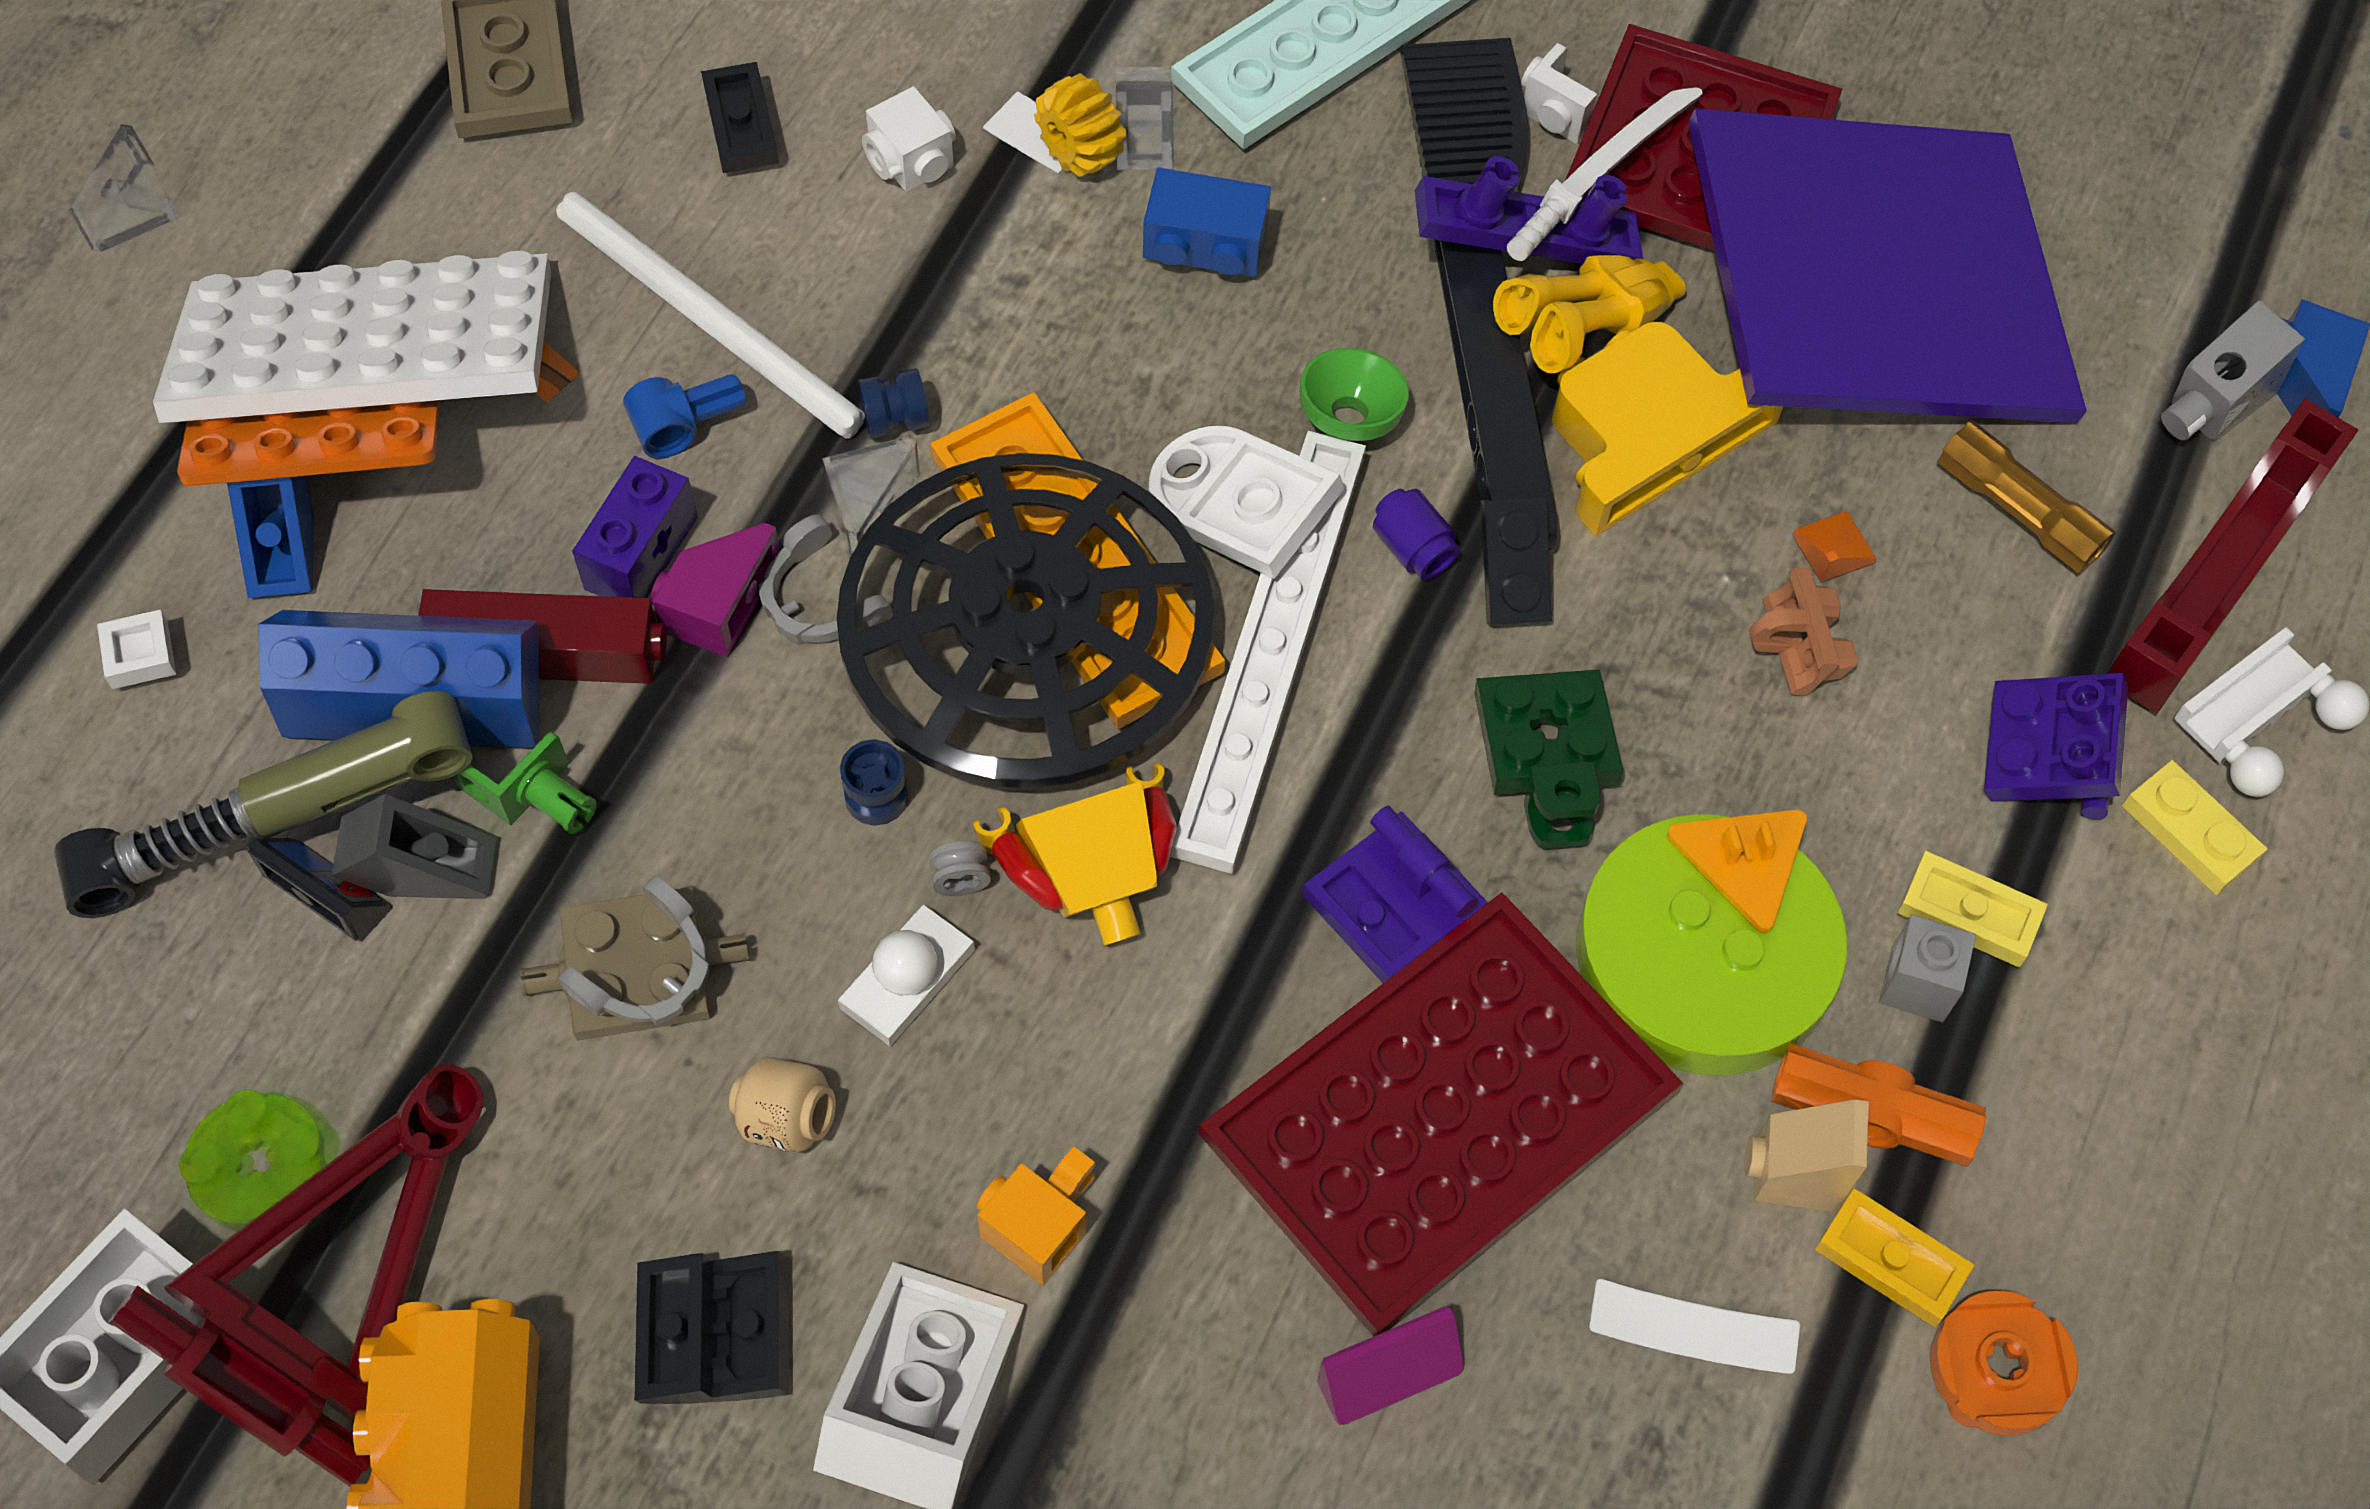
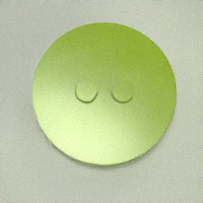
M1693 814L1661 820L1632 834L1608 855L1592 881L1580 914L1576 936V954L1580 975L1668 1067L1702 1075H1733L1758 1070L1781 1060L1789 1044L1792 1043L1800 1046L1814 1032L1840 987L1847 959V934L1842 911L1832 888L1816 865L1799 849L1794 859L1773 928L1767 933L1759 932L1667 838L1668 830L1672 824L1729 817L1712 814Z

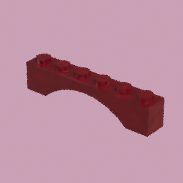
M2306 398L2302 401L2178 576L2149 611L2107 674H2124L2128 684V697L2155 714L2159 713L2330 473L2359 429Z

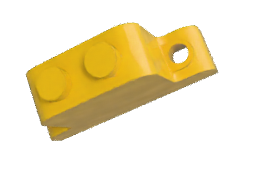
M1650 322L1632 332L1630 330L1621 331L1607 343L1603 350L1588 359L1580 357L1572 367L1561 371L1557 379L1560 386L1552 415L1553 425L1558 433L1586 462L1575 476V481L1581 486L1575 506L1578 518L1597 537L1778 423L1784 406L1747 404L1740 368L1728 375L1717 373L1672 326L1666 323Z

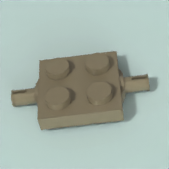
M692 887L675 889L694 910V915L690 919L697 928L704 944L705 961L709 964L707 978L699 995L695 994L683 1007V1012L678 1016L659 1025L653 1022H633L611 1015L606 1011H603L599 1016L594 1015L577 1003L559 984L557 978L568 966H571L619 1001L634 1006L653 1005L673 996L672 993L661 985L669 975L682 986L689 977L692 966V952L685 936L646 894L560 907L563 945L559 955V963L520 968L521 989L523 996L563 989L570 1002L573 1034L577 1041L709 1020L707 984L711 974V966L743 960L750 961L746 933L707 939L698 923L696 901Z

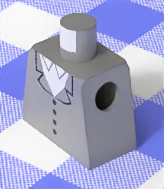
M2259 300L2186 367L2171 401L2172 405L2161 415L2164 426L2173 436L2180 440H2187L2197 430H2200L2211 440L2220 439L2278 394L2305 338Z

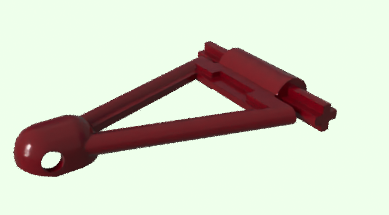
M444 1064L435 1067L426 1073L410 1091L395 1115L167 1283L163 1288L169 1295L202 1317L197 1325L191 1323L138 1285L120 1303L109 1323L165 1360L167 1364L163 1369V1375L274 1451L285 1457L295 1449L351 1487L352 1484L356 1483L360 1475L366 1473L371 1466L370 1455H356L353 1434L323 1414L322 1411L325 1403H327L354 1422L356 1412L358 1410H366L368 1382H363L360 1376L359 1355L361 1344L364 1338L379 1337L385 1325L397 1321L398 1306L405 1302L449 1154L463 1142L481 1115L484 1099L479 1083L468 1071L459 1066ZM400 1152H403L411 1157L412 1160L349 1362L346 1366L235 1289L228 1282Z

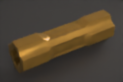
M1968 421L1961 430L1954 434L1943 448L1942 454L1937 461L1969 488L1989 496L2037 534L2045 548L2078 574L2083 573L2099 558L2116 534V531L2084 506L2075 501L2065 499L2015 460L2007 446L1975 421Z

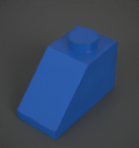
M2302 299L2290 319H2283L2303 336L2305 340L2278 392V396L2291 416L2306 398L2339 418L2346 402L2370 323Z
M307 476L227 483L247 597L254 598L311 592L313 589L314 515Z

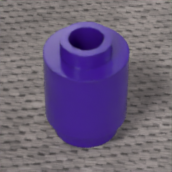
M1394 490L1386 495L1375 509L1377 516L1373 521L1372 527L1409 573H1417L1423 580L1432 579L1450 567L1459 556L1460 547L1455 542V531L1421 490Z

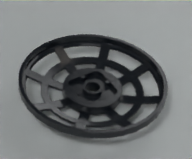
M1016 453L983 457L950 467L919 482L893 501L868 527L850 557L840 586L837 628L841 658L852 690L870 719L895 745L923 764L958 779L993 787L1034 789L1071 784L1106 773L1138 756L1171 728L1189 706L1204 677L1212 648L1214 601L1208 571L1196 543L1177 516L1152 493L1127 477L1092 462L1053 454ZM1014 471L1056 472L1088 479L1098 483V485L1082 500L1072 495L1049 490H1008L1002 473ZM974 478L978 479L983 496L973 498L950 509L931 523L922 534L893 525L901 516L924 499L954 484ZM1122 495L1142 506L1169 531L1179 545L1186 562L1150 564L1144 550L1134 536L1116 518L1108 514L1107 511ZM1013 506H1044L1071 514L1054 535L1038 531H1020ZM988 512L995 537L980 543L969 553L939 541L959 524L979 514ZM1095 525L1118 545L1130 565L1095 570L1088 558L1077 547ZM877 545L905 554L906 556L901 562L894 583L893 619L857 632L855 620L857 589L866 560L872 549ZM923 561L953 574L949 587V601L912 612L913 586ZM1193 586L1195 596L1194 632L1187 658L1177 675L1146 652L1151 644L1157 622V588ZM1138 589V615L1129 640L1100 623L1101 594ZM1022 592L1036 594L1043 601L1037 609L1029 612L1016 611L1009 606L1008 602L1014 595ZM953 627L957 639L969 653L954 678L948 675L929 656L918 636ZM897 643L900 644L904 656L915 673L934 692L942 696L924 730L907 720L885 698L869 673L863 658L864 656ZM1087 646L1113 661L1108 668L1094 679L1073 690L1063 692L1058 668L1076 658ZM993 668L1011 674H1032L1038 698H1003L977 690L990 669ZM1131 674L1163 695L1149 712L1126 730L1097 745L1077 750L1069 714L1081 711L1104 699L1122 685ZM965 710L977 715L1005 721L1031 722L1044 720L1052 756L1035 759L999 758L966 751L947 743Z

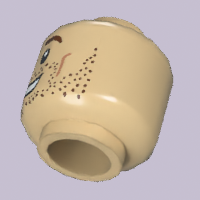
M767 1057L756 1061L746 1071L745 1075H741L736 1079L729 1095V1108L731 1113L735 1115V1125L743 1139L755 1145L798 1153L808 1149L815 1141L821 1140L826 1136L835 1116L836 1098L833 1089L829 1088L824 1074L817 1068L780 1058Z

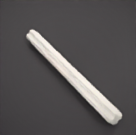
M569 192L564 196L563 201L556 208L558 218L837 434L848 439L856 435L858 429L865 421V414L862 410L577 192Z

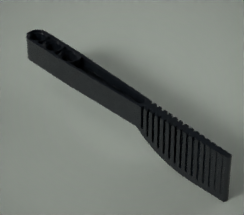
M1511 38L1401 45L1402 66L1409 96V105L1411 107V116L1413 118L1417 150L1420 155L1419 162L1420 167H1422V177L1428 176L1474 184L1485 168L1489 158L1503 156L1509 158L1518 167L1519 172L1516 176H1519V182L1512 190L1518 192L1528 145V117ZM1433 239L1480 502L1483 500L1546 497L1549 550H1554L1557 540L1556 513L1519 335H1509L1502 331L1495 320L1493 312V298L1496 289L1503 281L1507 280L1501 250Z

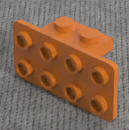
M441 400L187 421L177 472L183 485L199 486L425 465L432 462L436 457Z

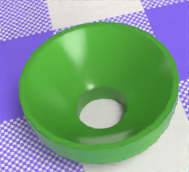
M1337 348L1323 352L1306 365L1301 375L1299 400L1303 412L1318 429L1331 437L1355 442L1382 437L1391 432L1400 423L1408 404L1409 388L1406 378L1400 369L1390 360L1368 350ZM1342 407L1353 408L1361 412L1365 420L1356 424L1345 423L1337 419L1333 411Z

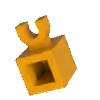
M1073 1146L1047 1181L1043 1180L1022 1163L1008 1179L1003 1175L998 1176L985 1189L976 1206L980 1210L977 1214L980 1238L1044 1286L1087 1234L1086 1212L1074 1202L1095 1180V1174L1091 1172L1095 1167V1162Z

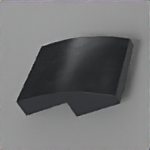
M780 1251L712 1260L703 1253L637 1263L635 1401L640 1404H691L741 1401L789 1395L788 1257Z

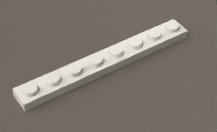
M1311 431L1307 432L1300 457L1340 474L1344 490L1276 578L1273 579L1263 573L1260 574L1178 823L1171 850L1172 858L1233 874L1364 461L1366 445Z

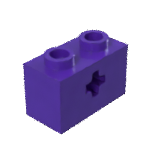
M634 455L572 550L584 590L598 596L647 598L657 577L666 569L698 518L688 477Z

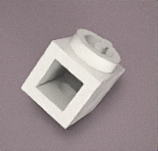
M914 86L866 110L868 133L862 136V145L871 166L882 179L895 178L904 191L908 192L925 182L929 183L937 180L946 171L954 168L952 142L956 140V134L953 125L947 115L942 110L935 111Z

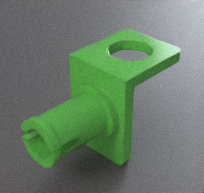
M553 732L546 734L499 785L472 765H469L462 772L452 777L459 789L510 826L529 806L534 805L562 825L567 832L575 834L583 828V825L575 819L576 815L588 823L596 809V800L585 795L559 776L567 767L568 759L560 737Z

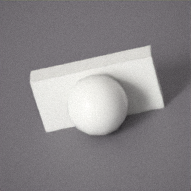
M922 905L900 931H893L880 940L873 954L872 962L838 999L839 1009L891 1047L975 951L974 941L925 905Z

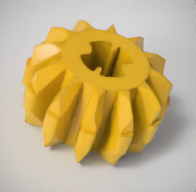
M1081 73L1072 77L1067 76L1054 83L1053 86L1045 90V93L1036 98V109L1038 112L1034 114V118L1041 128L1042 134L1040 139L1046 142L1049 147V156H1056L1064 171H1072L1079 177L1088 173L1093 174L1114 162L1116 157L1124 152V142L1122 139L1127 135L1126 129L1119 121L1121 111L1115 109L1112 104V95L1104 93L1100 82L1095 78L1088 79Z

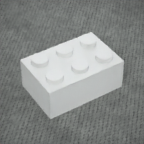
M125 1208L0 1337V1409L91 1485H94L183 1389L162 1374L167 1364L165 1360L109 1323L114 1315V1311L127 1298L133 1288L138 1285L194 1325H197L202 1319L197 1313L169 1295L163 1288L193 1264Z

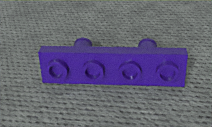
M1503 156L1489 158L1485 168L1474 184L1423 176L1414 190L1419 236L1507 251V244L1539 210L1544 197L1512 191L1519 182V176H1516L1519 170L1513 161ZM1611 175L1599 176L1586 198L1579 203L1571 219L1566 224L1559 220L1539 245L1533 249L1530 255L1583 264L1587 257L1597 255H1621L1630 257L1632 260L1643 259L1636 213L1619 210L1626 203L1628 196L1624 195L1627 191L1624 183Z

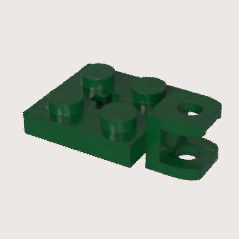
M1600 669L1476 678L1474 695L1494 795L1525 792L1524 808L1528 828L1532 839L1540 848L1558 849L1587 846L1593 833V816L1598 810L1600 787L1620 785L1623 773ZM1539 724H1551L1559 729L1557 738L1546 739L1543 731L1532 730V728ZM1556 818H1567L1571 821L1573 827L1567 831H1558L1550 825L1549 821Z

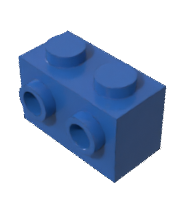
M1157 167L1143 222V258L1158 260L1168 265L1182 264L1216 270L1226 275L1241 274L1256 277L1269 222L1271 186Z

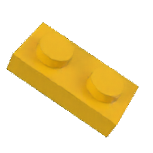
M1855 1188L1847 1196L1814 1249L1934 1328L1944 1318L1975 1266L1967 1259Z

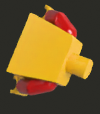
M1153 763L1152 780L1150 781L1137 779L1133 774V767L1129 766L1126 769V784L1123 787L1023 818L1016 824L1018 834L1015 833L1010 813L1005 807L997 809L1002 826L996 830L987 831L981 827L978 820L973 822L978 842L986 847L987 853L994 855L1010 881L1042 908L1054 911L1059 910L1064 918L1092 909L1104 946L1141 934L1129 897L1157 887V877L1167 870L1177 830L1166 792L1163 790L1164 767L1160 763Z

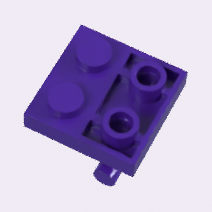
M2112 673L1995 681L1984 788L1990 801L2082 798L2081 814L2084 817L2090 819L2105 818L2108 815L2109 797L2120 796L2128 698V684L2124 674Z
M1389 805L1380 809L1371 819L1370 824L1376 830L1303 885L1302 896L1382 983L1386 982L1488 903L1425 833H1422L1402 811L1397 814Z

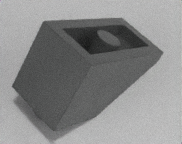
M383 794L341 817L332 876L388 897L482 899L489 895L497 837L391 795Z

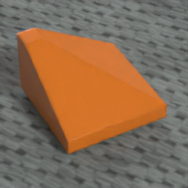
M1848 511L1797 528L1792 534L1820 582L1871 565L1876 560L1875 555Z

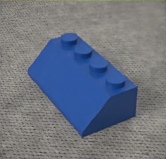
M281 610L258 624L260 689L282 737L337 740L392 718L393 708L400 701L411 695L428 691H441L455 697L469 745L534 748L539 743L538 621Z

